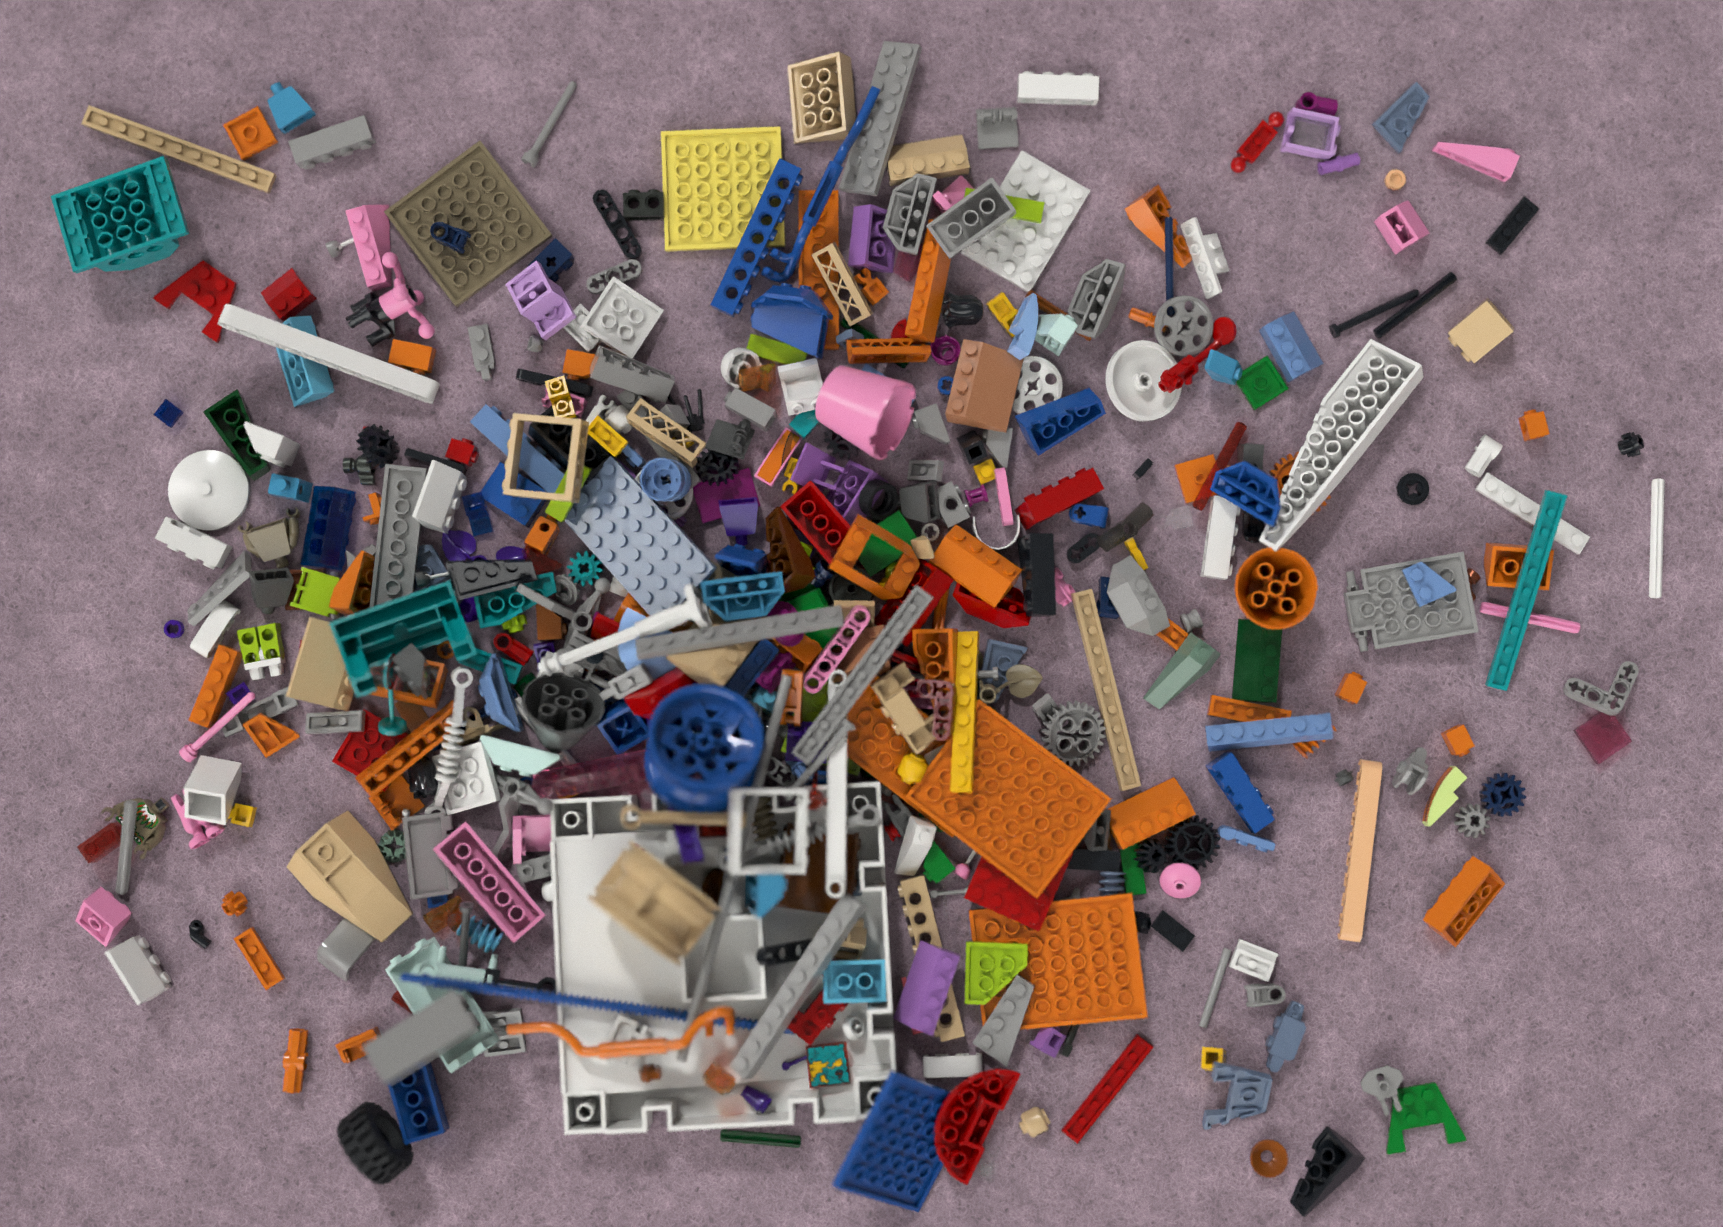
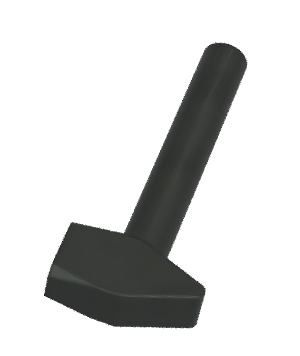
M1080 1024L1070 1026L1065 1041L1059 1049V1054L1065 1057L1070 1056L1073 1048L1072 1043Z

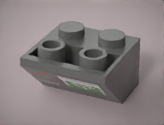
M410 643L392 658L395 664L393 669L397 672L398 677L410 686L411 691L417 697L421 695L426 700L429 695L431 669L425 657Z

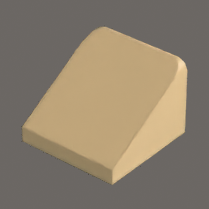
M922 535L911 540L913 551L918 559L934 558L930 541L926 536Z

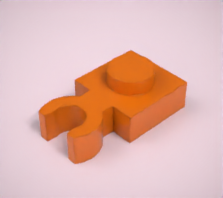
M865 267L861 270L864 278L858 273L854 276V279L857 283L864 286L861 292L873 306L887 295L889 291L878 277L872 279L871 272Z

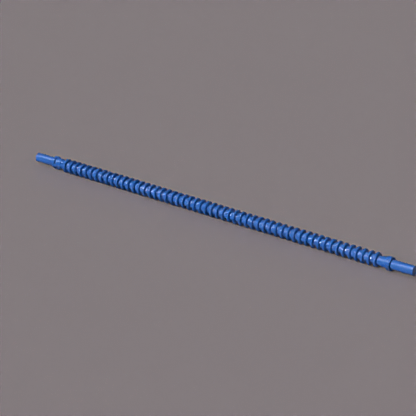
M401 973L400 981L418 983L423 987L432 985L434 988H437V986H440L441 989L447 987V990L453 988L454 991L459 989L460 992L464 989L466 993L470 990L471 993H474V991H477L478 994L484 992V995L490 993V996L496 994V997L501 994L502 997H505V995L508 998L514 996V999L520 997L521 1000L526 998L527 1001L532 999L533 1002L537 999L539 1002L544 1000L545 1003L550 1001L551 1004L557 1002V1005L563 1003V1006L569 1004L570 1007L574 1004L575 1007H578V1005L581 1008L587 1006V1009L593 1007V1010L599 1008L600 1011L602 1009H605V1011L610 1009L611 1012L617 1010V1013L623 1011V1014L629 1012V1015L635 1013L636 1016L638 1013L641 1016L646 1014L647 1017L653 1015V1018L659 1016V1019L665 1017V1020L676 1018L677 1021L682 1019L685 1022L689 1014L686 1009L681 1011L680 1008L676 1011L675 1008L670 1010L669 1007L663 1009V1006L657 1008V1005L651 1007V1004L640 1006L639 1003L634 1005L633 1002L627 1004V1001L621 1003V1000L615 1002V999L611 1002L609 999L604 1001L603 998L598 1000L597 997L591 999V996L585 998V995L583 997H579V995L574 997L573 994L570 996L567 993L561 995V992L555 994V991L549 993L548 990L543 992L542 989L538 992L537 989L531 991V988L525 990V987H522V989H519L518 986L513 988L512 985L506 987V984L501 987L500 984L497 986L494 983L488 985V982L482 984V981L476 983L475 980L470 982L469 979L465 982L463 979L458 981L457 978L451 980V977L445 979V976L439 978L438 975L432 977L423 973V976ZM738 1016L735 1019L734 1026L736 1029L741 1027L742 1030L747 1028L750 1031L755 1028L758 1020L752 1021L751 1018L746 1020L745 1017L740 1019ZM724 1017L714 1019V1026L718 1024V1027L724 1025L726 1028ZM788 1028L784 1031L785 1034L795 1035Z

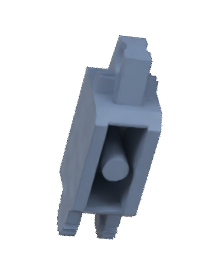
M1291 1000L1285 1012H1281L1280 1016L1275 1017L1273 1022L1274 1032L1266 1039V1051L1269 1052L1266 1065L1272 1072H1278L1284 1060L1290 1061L1295 1058L1305 1033L1306 1026L1301 1021L1304 1005Z

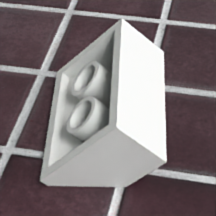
M245 421L244 427L255 452L262 454L261 459L282 468L285 465L292 467L300 447L299 443Z
M432 460L412 517L425 528L448 534L449 528H452L454 523L453 516L455 511L460 506L461 493L467 486V477L454 468Z
M140 935L134 936L105 952L137 1005L154 999L172 987L170 976L167 972L161 970L159 966L160 960L155 954H151L148 949L150 947L148 941L144 937L141 938Z

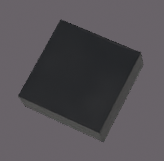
M1147 458L1132 476L1139 480L1153 465V462Z

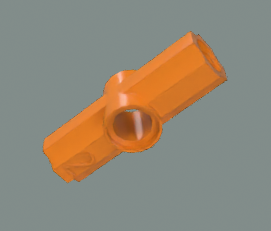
M301 1028L289 1029L288 1047L283 1057V1069H285L283 1091L286 1093L302 1092L304 1071L307 1068L305 1063L306 1056L308 1057L306 1050L309 1030Z

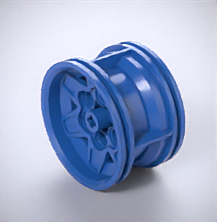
M711 684L686 686L664 698L651 717L644 757L645 776L657 798L677 812L723 813L728 811L729 789L734 787H752L763 746V730L757 713L739 694L725 687ZM697 730L700 734H694L692 731ZM712 735H719L721 736V738L717 739L714 738ZM679 744H684V745H686L687 747H686V748H680L678 745H679ZM665 748L673 752L674 757L671 761L667 758ZM719 753H726L728 756L723 757ZM690 762L693 764V766L689 767L686 766L684 763ZM731 763H738L736 768L728 774L726 767ZM706 767H712L714 770L709 771ZM696 773H700V777L704 781L691 779L689 777H693L694 775H696Z

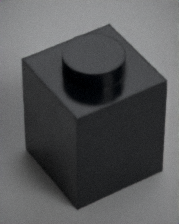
M975 430L956 438L960 450L969 465L987 457L982 440Z

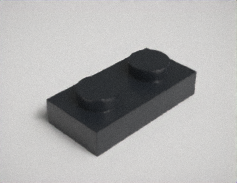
M1164 910L1159 913L1151 924L1153 929L1182 952L1195 937L1193 933Z

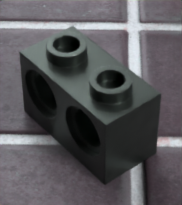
M651 189L648 192L629 190L628 193H623V217L625 221L664 220V193L657 189ZM654 200L659 202L657 208L649 207L650 202ZM632 201L639 202V206L637 208H629V204Z

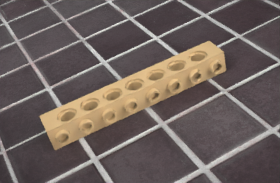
M924 874L900 880L901 885L897 886L900 898L904 897L906 905L902 906L905 918H910L911 925L907 927L910 938H915L916 945L912 946L914 955L920 943L919 937L923 933L930 934L931 940L928 943L942 947ZM912 893H918L921 896V900L917 904L909 901ZM917 913H923L926 916V920L921 924L916 923L914 920ZM952 983L950 984L934 1030L935 1037H940L941 1042L965 1036ZM943 1013L951 1015V1020L948 1023L940 1021V1016Z

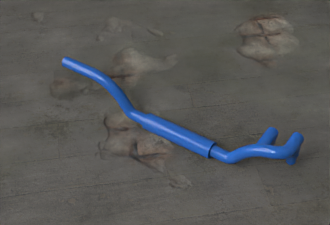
M874 86L871 87L851 130L840 145L833 161L829 162L802 218L803 224L796 237L792 252L786 254L777 248H772L769 256L780 262L787 263L784 271L779 273L770 267L764 266L761 272L762 276L775 282H785L793 275L812 227H816L843 170L842 164L850 148L858 138L881 91Z

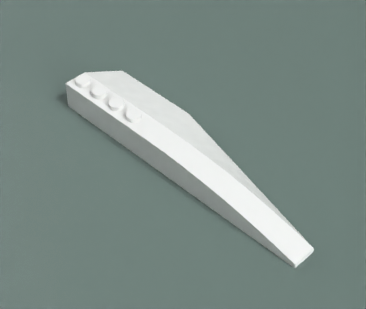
M1372 339L1369 340L1323 398L1320 410L1316 413L1313 420L1314 423L1306 435V441L1291 468L1287 483L1282 488L1280 496L1281 510L1275 526L1272 527L1266 524L1259 539L1260 543L1273 548L1272 550L1277 552L1315 512L1423 379L1421 364Z

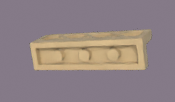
M836 242L812 254L849 326L872 315L873 312ZM826 251L831 256L829 266L822 264L818 257ZM831 270L840 273L839 284L831 282L829 278ZM840 288L849 290L851 294L849 302L840 299ZM850 306L857 307L861 316L852 320L848 314Z
M640 398L626 416L629 425L691 468L697 464V457L706 446V443ZM641 406L649 410L648 417L636 415ZM653 420H664L666 428H655ZM669 431H680L682 439H671ZM694 441L699 446L694 453H691L686 449L685 442Z

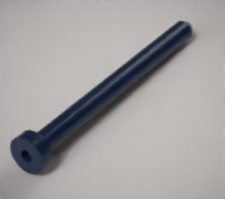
M1172 217L1165 218L1166 301L1174 297ZM1169 306L1167 308V315H1174L1175 309Z

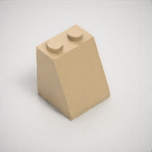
M1487 298L1448 331L1450 335L1448 340L1454 347L1458 345L1463 350L1461 355L1467 362L1472 361L1475 363L1514 332V327Z

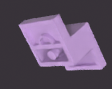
M537 260L505 284L520 314L535 324L541 338L544 340L550 338L577 317L562 288L548 278L541 263Z

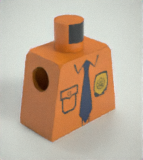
M547 515L546 518L538 517L524 541L528 552L544 560L546 559L560 531L557 519L550 515Z

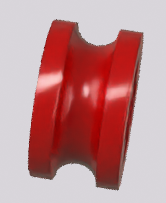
M891 821L889 826L884 825L883 827L893 842L895 837L900 838L901 836Z

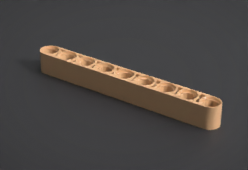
M1360 759L1358 763L1360 771L1357 772L1356 779L1358 787L1354 795L1353 805H1355V812H1352L1351 825H1353V829L1349 836L1350 853H1347L1346 865L1348 870L1344 878L1345 893L1342 894L1341 906H1343V911L1340 913L1339 926L1341 927L1340 934L1338 933L1339 940L1360 942L1362 939L1382 776L1381 762Z

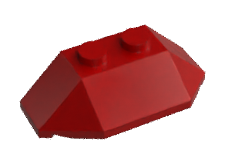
M959 583L956 584L953 596L967 614L1001 628L1029 625L1031 617H1026V612L1023 609L1024 595L1020 589L1012 587L994 608Z
M676 667L623 698L634 715L651 720L657 706L669 694L680 688L699 683Z

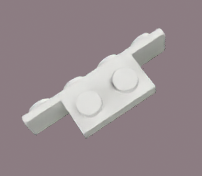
M1196 217L1191 218L1181 224V228L1205 298L1210 299L1222 293L1217 275L1228 272L1229 268L1217 233L1203 235L1198 219Z

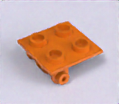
M402 774L392 781L386 792L381 790L372 798H368L392 831L402 824V817H404L402 815L403 809H409V816H413L425 807L420 799H414L413 793L409 790V784Z

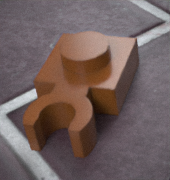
M654 1063L644 1065L642 1070H638L641 1081H645V1083H650L649 1081L655 1079L660 1080L662 1076L659 1065H654Z

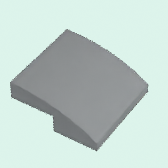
M521 1007L483 1012L493 1030L499 1031L495 1033L500 1039L484 1051L485 1057L526 1052L525 1035H508L507 1031H505L508 1024L523 1023Z

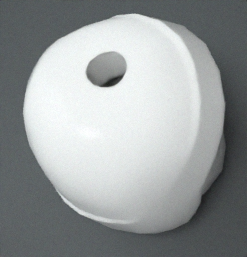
M546 881L541 888L542 897L548 902H553L552 881Z

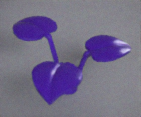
M449 530L448 534L443 533L442 547L449 561L466 560V558L469 560H487L482 555L470 556L476 550V540L470 533ZM515 546L503 547L496 553L497 560L533 559L531 553ZM474 597L463 599L459 608L464 621L469 623L477 620L478 615Z

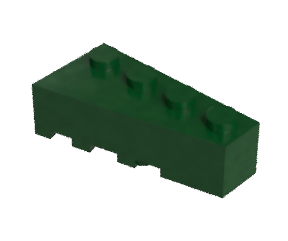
M238 389L203 411L253 481L271 471L268 461L261 459L262 454L255 452L244 427L245 421L251 424L253 422L243 396Z

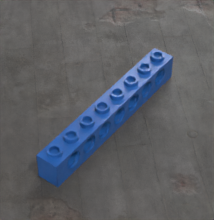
M779 158L710 304L712 308L733 318L735 314L739 315L743 307L741 301L744 295L748 296L752 288L750 282L753 277H757L761 268L758 265L761 259L765 260L769 252L767 246L770 241H774L778 230H776L778 223L783 222L786 216L784 210L787 204L791 205L795 194L793 191L795 186L799 187L804 176L801 175V168ZM787 180L790 184L786 189H782L778 186L780 181ZM778 198L781 204L778 207H772L770 201ZM766 216L772 218V223L767 226L761 223L762 219ZM762 235L764 237L763 242L760 244L754 243V236ZM747 253L755 255V259L752 262L744 260ZM739 271L747 273L744 280L736 279V274ZM731 289L738 291V295L734 299L727 297V293Z

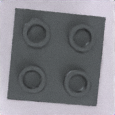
M717 419L705 449L744 460L755 430L751 429L750 421L747 419L740 421L739 425Z

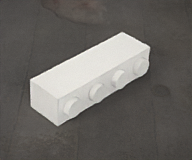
M1025 71L1018 76L1017 103L1097 105L1099 98V76H1094L1092 73H1085L1081 76L1069 72L1062 75H1054L1053 72L1034 74V72Z
M1214 495L1211 497L1200 577L1226 580L1232 574L1233 565L1230 564V558L1234 556L1235 544L1232 543L1233 536L1237 535L1238 524H1235L1236 516L1240 514L1241 508L1221 496Z

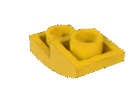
M565 376L545 381L554 416L562 418L577 417Z

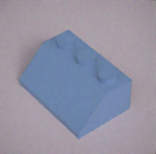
M1295 312L1286 314L1259 330L1288 383L1324 364Z

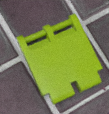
M302 567V575L299 584H296L295 588H297V591L290 606L330 617V614L337 615L338 612L330 608L329 604L334 587L341 578ZM306 573H308V576H307V579H306V582H305V586H302V585H303V582H304V579H305V576H306ZM301 590H303L302 595H301V598H300V602H299V604H298L297 601H298L300 592H301Z

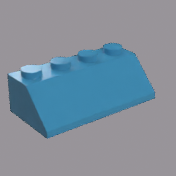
M745 875V908L757 918H762L783 897V891L787 889V880L784 878V875Z

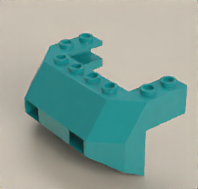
M450 580L329 622L356 697L365 696L377 690L369 668L382 665L386 662L390 653L397 655L410 643L418 651H421L424 648L439 645L449 640L457 661L468 659L477 654Z

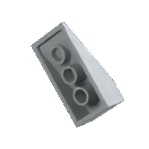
M992 177L927 224L926 227L948 258L951 259L1001 226L1017 213Z

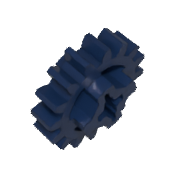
M1502 772L1501 776L1499 773H1494V779L1487 777L1489 783H1482L1485 790L1479 791L1480 794L1484 795V798L1480 799V801L1487 803L1484 808L1491 809V814L1495 815L1498 812L1500 817H1504V814L1512 816V811L1519 812L1517 806H1524L1521 799L1526 798L1525 795H1522V791L1526 789L1519 787L1522 782L1521 780L1514 781L1515 775L1508 777L1507 773ZM1504 781L1501 786H1495L1496 783ZM1501 791H1504L1505 798H1502ZM1506 803H1511L1510 806L1502 808Z

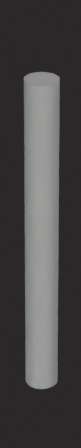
M1227 948L1223 949L1199 1026L1203 1028L1208 1026L1232 951Z

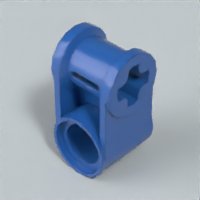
M1076 504L1069 510V518L1072 522L1090 527L1099 526L1102 529H1106L1109 508ZM1078 509H1080V512L1083 513V515L1079 518H1077V514H1074V511H1077Z

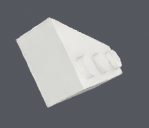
M165 517L155 539L168 544V548L176 552L179 550L185 552V556L196 561L198 558L204 561L203 565L213 570L215 567H223L232 549V546L169 517Z

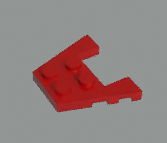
M202 260L156 294L153 299L167 309H170L181 293L213 314L202 330V333L219 343L223 327L218 325V321L225 304L231 305L237 283Z

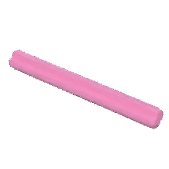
M1482 602L1480 612L1506 618L1509 607ZM1531 612L1528 621L1529 624L1574 634L1580 630V623L1533 612Z

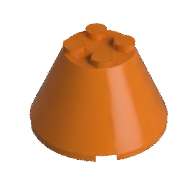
M1269 547L1253 553L1243 562L1235 579V596L1241 611L1253 623L1268 629H1285L1300 623L1313 609L1318 591L1317 578L1312 566L1299 553L1285 548H1280L1276 552L1272 550L1273 548Z

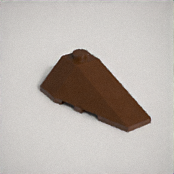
M777 506L765 518L766 541L770 542V553L767 554V560L770 561L771 571L768 573L782 572L785 590L783 594L805 588L816 576L809 556L782 509Z

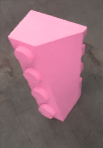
M363 205L346 210L366 285L372 292L392 286L391 268L385 267L382 263L383 255L391 250L390 222L384 213L389 208V205Z

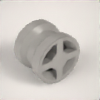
M1196 609L1191 610L1189 614L1180 615V620L1187 633L1192 632L1194 628L1199 629L1203 627L1202 620Z

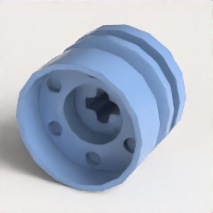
M655 458L643 467L640 474V485L643 492L651 499L676 502L684 498L689 492L691 474L682 462L668 458Z

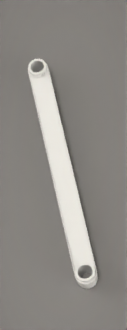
M834 670L829 675L828 703L848 677L842 670ZM839 674L843 675L842 683L834 684V677ZM842 722L830 736L828 743L844 725ZM848 733L828 756L826 890L834 898H839L846 892ZM836 882L841 886V891L838 894H834L831 890L832 885Z

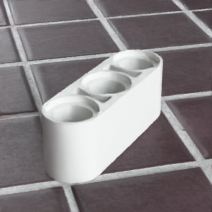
M223 600L211 611L192 640L190 648L207 659L212 657L213 654L211 653L215 648H218V645L224 638L222 636L231 628L235 621V616L240 614V609Z
M665 844L664 865L683 866L678 844ZM701 845L704 862L686 865L720 867L719 858L724 852V846Z
M956 1053V1056H949L948 1054L923 1055V1076L927 1078L970 1077L983 1071L981 1053H976V1055Z

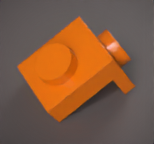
M375 492L368 494L373 514L362 517L363 521L366 523L370 522V525L379 524L382 497L381 494Z

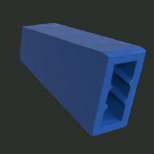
M755 307L754 313L751 315L752 328L818 359L823 358L829 319L822 315Z

